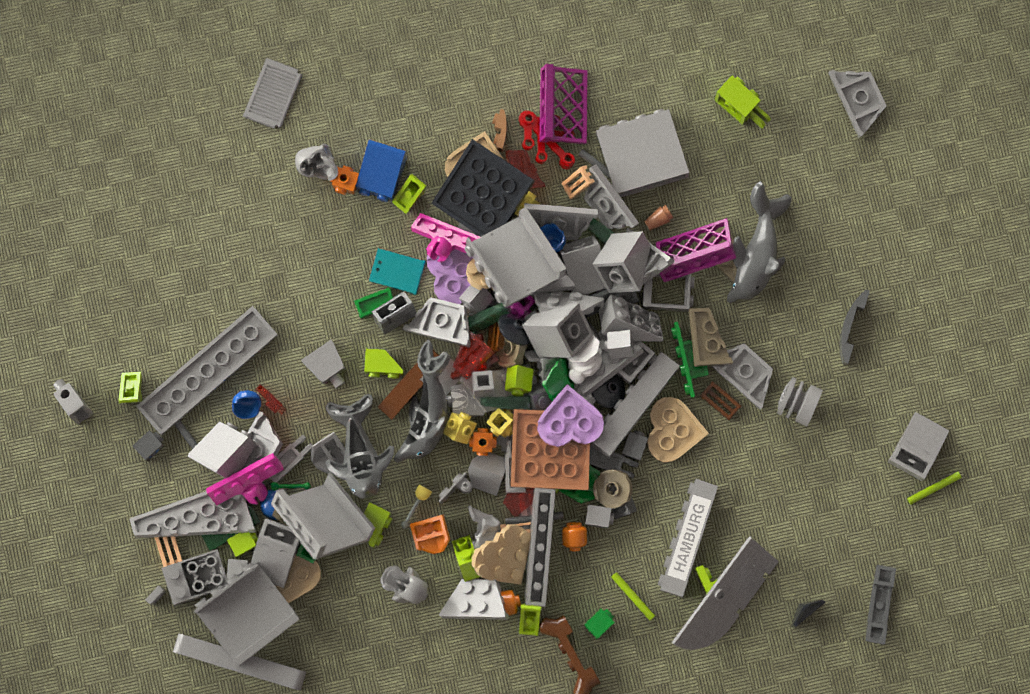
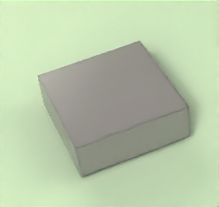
M157 586L145 600L150 605H155L166 592L161 586Z

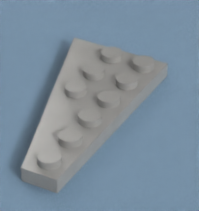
M207 491L130 518L132 530L136 538L256 532L246 499L241 494L216 505L208 496Z

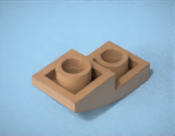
M500 109L499 114H495L492 122L495 125V131L500 132V134L496 133L493 144L496 145L495 148L499 152L503 153L507 135L505 111Z

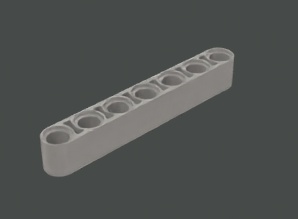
M178 633L173 649L174 653L301 691L306 675L304 671L255 656L249 657L236 667L222 646Z

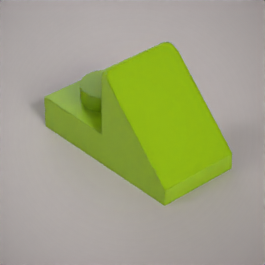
M411 174L392 203L407 214L418 198L425 194L426 185Z
M141 372L122 373L119 403H133L143 400L141 394Z
M703 565L695 568V571L707 595L716 581H710L712 575L708 567L704 569Z
M521 604L519 634L538 636L541 606Z

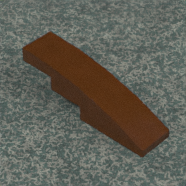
M433 349L434 357L440 356V355ZM418 362L378 406L391 420L423 388V382L420 380L423 374L418 367Z

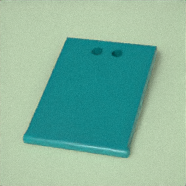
M378 248L369 282L416 295L426 261Z

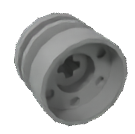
M792 377L781 394L777 414L782 415L784 408H786L788 412L785 418H789L795 412L797 413L795 422L807 427L823 390L811 385L806 392L802 391L804 382L801 381L798 388H796L794 385L797 379Z

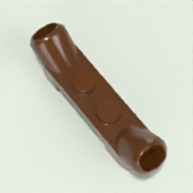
M562 615L557 619L543 618L540 627L541 634L560 640L561 643L558 646L562 654L567 653L570 659L567 663L571 671H576L578 674L573 694H591L592 688L601 683L592 666L586 670L583 668L569 642L567 635L573 631L565 616Z

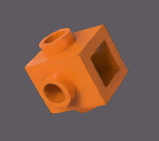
M348 166L337 167L338 175L330 181L335 192L346 195V192L355 195L359 173L353 172L354 169Z
M478 428V431H474L473 436L469 439V447H473V452H477V455L488 456V452H492L493 448H496L497 437H493V433L489 432L488 428ZM480 439L486 440L485 446L479 444Z

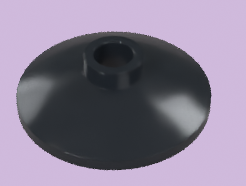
M507 313L500 317L498 327L508 341L520 346L530 343L522 326L526 322L523 318L512 313Z
M615 374L594 390L592 395L602 407L614 408L620 399L624 400L625 386L622 379Z

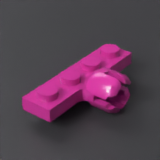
M422 213L419 214L411 226L412 232L432 239L426 248L427 255L434 261L440 256L437 260L439 263L446 261L453 250L466 253L465 247L468 237L471 241L480 238L477 235Z
M272 453L206 488L207 494L216 505L238 494L243 495L249 503L258 504L259 502L255 497H258L262 502L268 494L267 488L262 482L284 470L283 465Z

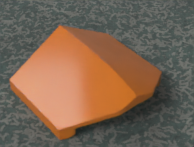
M444 514L410 524L417 550L432 554L445 551L450 537Z

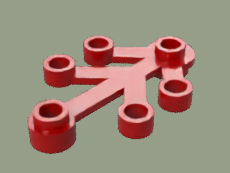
M523 111L518 118L520 126L524 128L522 147L527 151L533 148L535 144L531 138L533 130L537 134L536 162L539 164L546 162L548 158L545 152L546 144L560 158L559 165L563 169H571L575 163V157L571 153H566L554 141H548L547 143L539 142L540 117H537L532 111ZM525 117H529L531 121H527ZM554 130V136L562 137L565 134L564 131ZM525 142H530L531 146H527ZM538 156H544V160L539 159ZM565 157L570 158L571 161H570V162L566 161V160H565Z

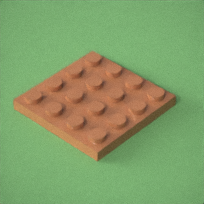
M514 409L510 487L588 491L590 443L584 445L571 440L560 447L551 446L542 440L537 431L538 421L544 411Z

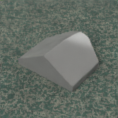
M332 432L312 445L310 459L317 469L327 474L331 473L334 476L329 471L326 461L329 459L344 464L345 446L335 432Z
M488 452V456L478 455L472 459L468 469L472 487L497 496L505 474V458Z

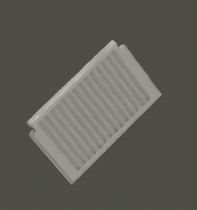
M266 58L243 117L274 129L276 126L281 128L302 74L297 73L298 69Z

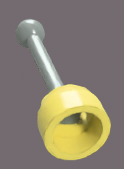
M420 484L415 492L417 500L406 520L401 523L403 529L408 528V522L420 501L427 500L432 491Z

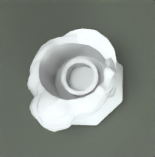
M592 336L572 358H567L570 370L568 375L575 384L583 383L585 378L592 376L602 364V351L599 348L600 341L595 336Z

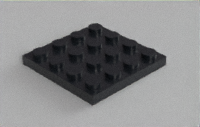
M472 139L431 204L482 237L511 220L535 180Z

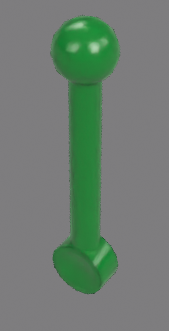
M272 482L270 486L272 490H277L278 488H304L308 490L311 484L309 482L304 484H278L277 482Z

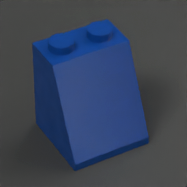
M369 140L356 183V189L359 190V193L364 196L375 195L378 200L383 202L393 201L407 161L406 152Z

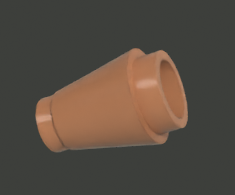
M665 205L663 207L660 206L644 222L651 231L671 222L670 220L674 217Z

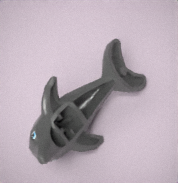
M761 181L756 183L750 195L751 205L759 215L755 233L746 249L739 236L735 237L733 242V249L736 253V259H733L737 271L733 287L727 296L728 303L736 302L739 299L750 300L757 296L785 262V257L777 259V238L773 220L781 216L789 208L792 201L791 196L786 194L777 199H768L765 186Z
M429 340L421 347L417 360L418 367L423 374L421 401L419 404L416 395L412 398L409 407V422L411 426L406 440L394 456L396 463L406 459H421L429 455L442 439L446 424L450 418L448 417L447 398L438 378L448 366L450 355L444 352L440 356L434 357L433 344Z
M365 394L359 401L350 406L338 405L333 402H328L326 405L328 415L334 421L346 427L344 464L328 459L326 461L327 467L336 477L345 480L352 493L361 499H369L378 493L382 484V473L389 466L394 456V446L391 445L378 456L361 425L373 406V398L370 394Z

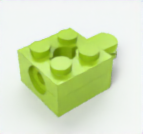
M731 76L717 91L715 101L742 125L750 118L759 127L764 128L766 126L765 122L768 123L771 118L758 107L761 101L759 99L760 96L754 90H748L744 86V81L739 77Z

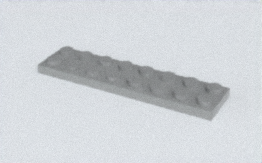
M252 306L136 407L162 436L275 339L278 334Z

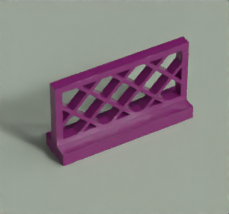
M545 64L541 68L539 142L547 143L548 141L584 145L587 143V70L554 67V64ZM555 72L562 73L566 78L561 84L555 79ZM574 74L582 75V83L579 86L571 78ZM567 80L575 88L570 94L562 87ZM558 88L566 96L561 102L555 97V91ZM576 90L582 96V101L579 104L571 97ZM566 99L575 106L570 112L562 105ZM557 107L565 114L561 120L554 115ZM575 109L582 114V119L579 122L571 115ZM566 117L574 124L570 130L561 123ZM557 125L566 133L562 137L554 136V128ZM575 127L581 132V139L575 138L570 133Z
M727 218L656 242V248L675 260L673 264L659 273L664 283L736 259ZM725 226L721 233L716 232L718 228ZM707 233L703 239L698 238L700 234ZM711 236L717 237L713 243L707 242ZM688 239L685 245L680 244L682 240ZM694 242L699 243L695 249L690 248ZM671 246L666 252L662 250V247ZM676 248L681 249L677 255L672 254ZM686 251L689 252V253H691V254H688V255L683 256Z

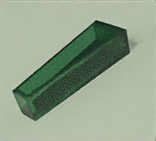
M594 218L587 228L603 245H605L611 234H616Z
M500 303L469 316V336L471 337L498 322L502 315L511 314V308H505Z
M530 396L480 398V405L512 410H530Z

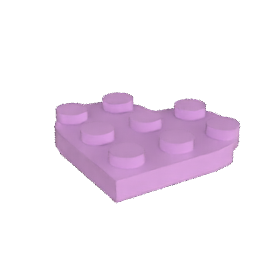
M453 250L446 261L439 263L437 260L440 256L434 261L427 255V267L431 274L436 277L434 292L437 298L461 305L462 302L459 300V297L470 286V283L467 281L466 269L473 257H469L467 253Z
M566 385L542 413L538 421L537 431L542 440L551 446L560 447L571 440L587 445L600 437L604 421L601 413L569 385Z

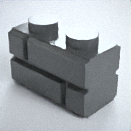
M404 291L371 311L376 324L385 335L413 318L416 314L412 301Z

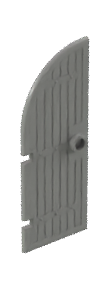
M749 536L672 643L682 649L696 650L707 647L719 640L739 617V614L736 613L739 608L744 610L766 580L762 577L764 573L770 574L779 561Z

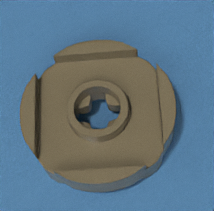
M504 338L503 349L496 353L500 360L498 364L506 368L515 365L521 366L527 345H516Z
M617 469L602 472L594 482L593 491L595 498L607 508H619L630 501L632 495V483L628 474ZM612 483L617 487L615 494H613L612 491H609V487H612Z

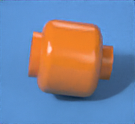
M580 522L567 523L562 529V544L569 548V551H580L581 547L587 544V528Z
M513 590L501 591V596H503L505 602L503 604L505 612L508 616L516 614L518 611L517 607L521 606L519 595H515Z

